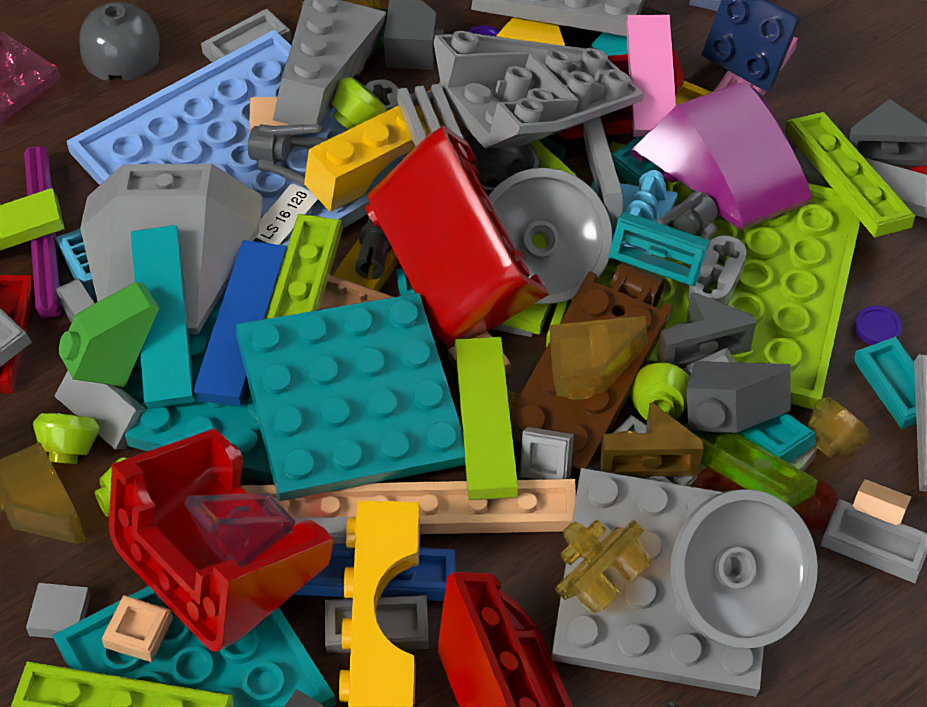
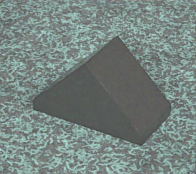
M891 99L875 109L850 130L848 140L864 158L889 165H927V124Z

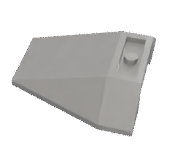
M467 31L435 35L434 48L440 83L451 111L485 149L523 146L641 102L644 93L630 80V77L620 71L608 59L606 53L595 48H577L473 34Z
M123 164L87 196L80 227L97 301L99 302L135 282L131 231L177 225L180 232L189 334H199L229 283L242 240L254 241L259 232L263 202L262 195L213 164Z

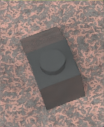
M389 0L384 33L385 68L434 70L435 35H444V29H436V12L422 0Z
M694 361L687 385L688 430L737 433L791 410V364Z

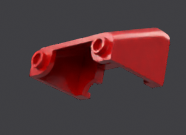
M443 125L428 134L368 193L369 204L365 206V209L373 224L377 228L383 229L415 294H420L434 342L436 344L443 342L451 348L455 346V339H471L488 332L545 298L549 293L538 274L528 278L530 272L523 262L526 260L523 253L512 244L477 178L481 174L473 164L478 160L469 143Z
M214 428L113 463L111 471L109 533L112 543L122 559L208 649L217 652L238 642L326 568L331 559L334 538L330 536L324 527L318 525L313 520H304L297 523L290 534L240 486L241 471L244 466L242 454L236 445L231 444Z

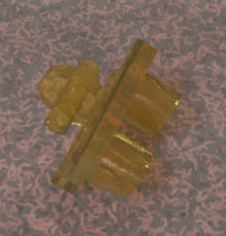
M634 519L624 528L616 527L602 542L598 538L606 532V527L599 520H595L588 528L580 523L571 522L564 529V537L569 546L560 554L561 558L569 565H572L579 557L583 558L554 588L564 600L575 596L593 613L603 611L620 593L603 575V572L612 564L624 579L629 581L639 575L652 562L642 544L637 540L644 530Z

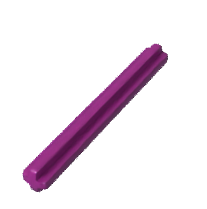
M41 145L36 148L28 147L24 152L27 196L52 188L47 149ZM55 232L31 240L35 307L38 310V316L43 319L49 317L57 318L62 312V304L56 290L60 287Z

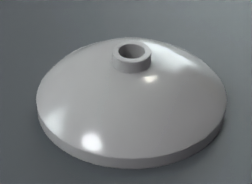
M535 168L510 176L501 182L488 196L512 244L523 253L526 259L523 262L530 272L528 278L538 274L549 293L548 296L535 304H556L574 298L589 271L597 274L598 278L600 277L609 259L608 254L612 244V228L603 202L584 181L561 170ZM535 234L543 236L546 240L545 248L538 249L534 247L531 241L532 236Z
M732 490L707 499L685 520L673 546L671 581L675 598L682 613L698 632L708 639L725 646L745 649L757 648L781 639L803 618L809 608L816 588L818 573L817 555L807 526L792 507L776 496L757 490ZM730 558L733 562V570L727 576L724 572V563Z

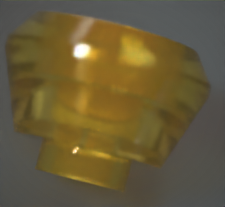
M830 397L816 401L807 427L816 433L815 447L829 458H832L836 452L845 457L869 443L870 429L837 401Z

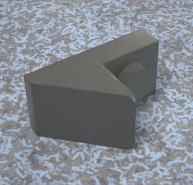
M691 293L687 313L688 324H676L660 332L657 361L670 363L683 369L687 365L694 363V361L701 360L725 348H728L732 356L751 350L756 321L753 315L701 294Z

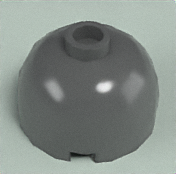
M113 2L97 7L86 16L79 31L80 54L83 65L89 73L102 80L110 81L109 75H122L123 81L136 79L147 74L157 65L160 59L161 42L157 26L149 14L135 4Z

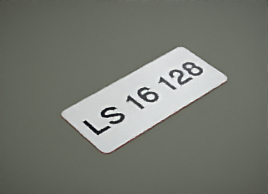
M290 184L260 219L259 232L256 238L269 244L280 245L293 230L297 214L305 215L318 200L317 197L303 187Z

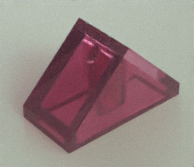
M269 493L187 496L184 504L208 546L223 562L232 559L240 568L247 566L292 531L296 523Z

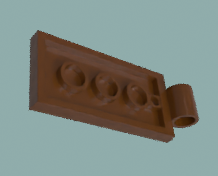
M624 262L618 266L610 287L597 283V274L588 272L510 412L513 445L522 448L523 430L527 427L574 434L571 472L580 475L581 468L591 469L601 450L603 434H609L630 396L637 373L647 364L660 339V332L665 330L673 311V306L664 303L661 309L656 308L663 296L666 278ZM623 312L624 315L617 317L614 313Z

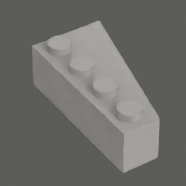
M304 0L283 72L273 120L289 125H320L334 107L331 103L339 81L343 78L359 75L364 69L366 60L368 58L372 59L375 55L386 12L343 0Z

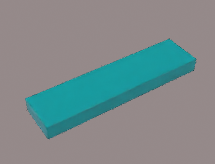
M177 225L131 231L135 282L145 284L159 306L157 315L140 351L144 403L149 409L195 402L179 229Z

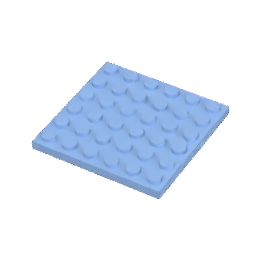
M272 30L67 140L69 153L99 185L123 164H213L262 195L261 219L290 184H296L309 190L273 172L258 170L259 161L251 160L248 156L250 97H278L291 45L275 30ZM333 107L320 123L322 128L320 132L293 136L333 138L348 129L332 116L337 110ZM291 145L288 158L286 160H279L276 164L305 176L308 151L312 147ZM408 153L387 165L373 180L364 196L332 212H329L317 200L305 215L342 220V228L367 215L365 206L369 204L368 193ZM292 231L280 245L288 247ZM255 238L254 241H253V242L266 243V242H263V241H261V240H259V239H257V238ZM227 287L221 295L222 298H224Z

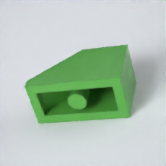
M134 282L75 314L69 331L64 332L59 344V355L73 380L120 387L126 386L159 310V306L144 283Z

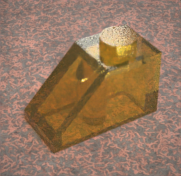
M646 316L549 325L556 396H566L572 400H583L592 397L594 393H604L648 345Z
M40 442L0 459V513L5 512L13 529L74 544H79L86 540L78 514Z

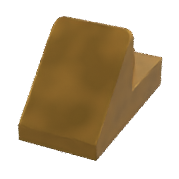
M649 403L646 433L621 431L616 434H603L601 472L631 477L699 476L703 441L657 405Z

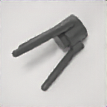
M260 124L259 126H254L250 132L248 156L251 160L259 161L258 170L273 172L306 187L304 184L305 176L276 163L279 160H286L288 158L291 145L314 147L330 138L289 136L318 133L322 129L319 124L281 126Z
M695 191L681 204L658 218L656 222L710 240L718 230L712 223L717 217L718 210L715 202L708 195ZM616 260L617 265H620L622 263L621 261Z

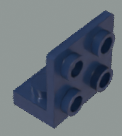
M721 0L701 55L758 88L769 91L774 87L799 25L800 17L770 0Z

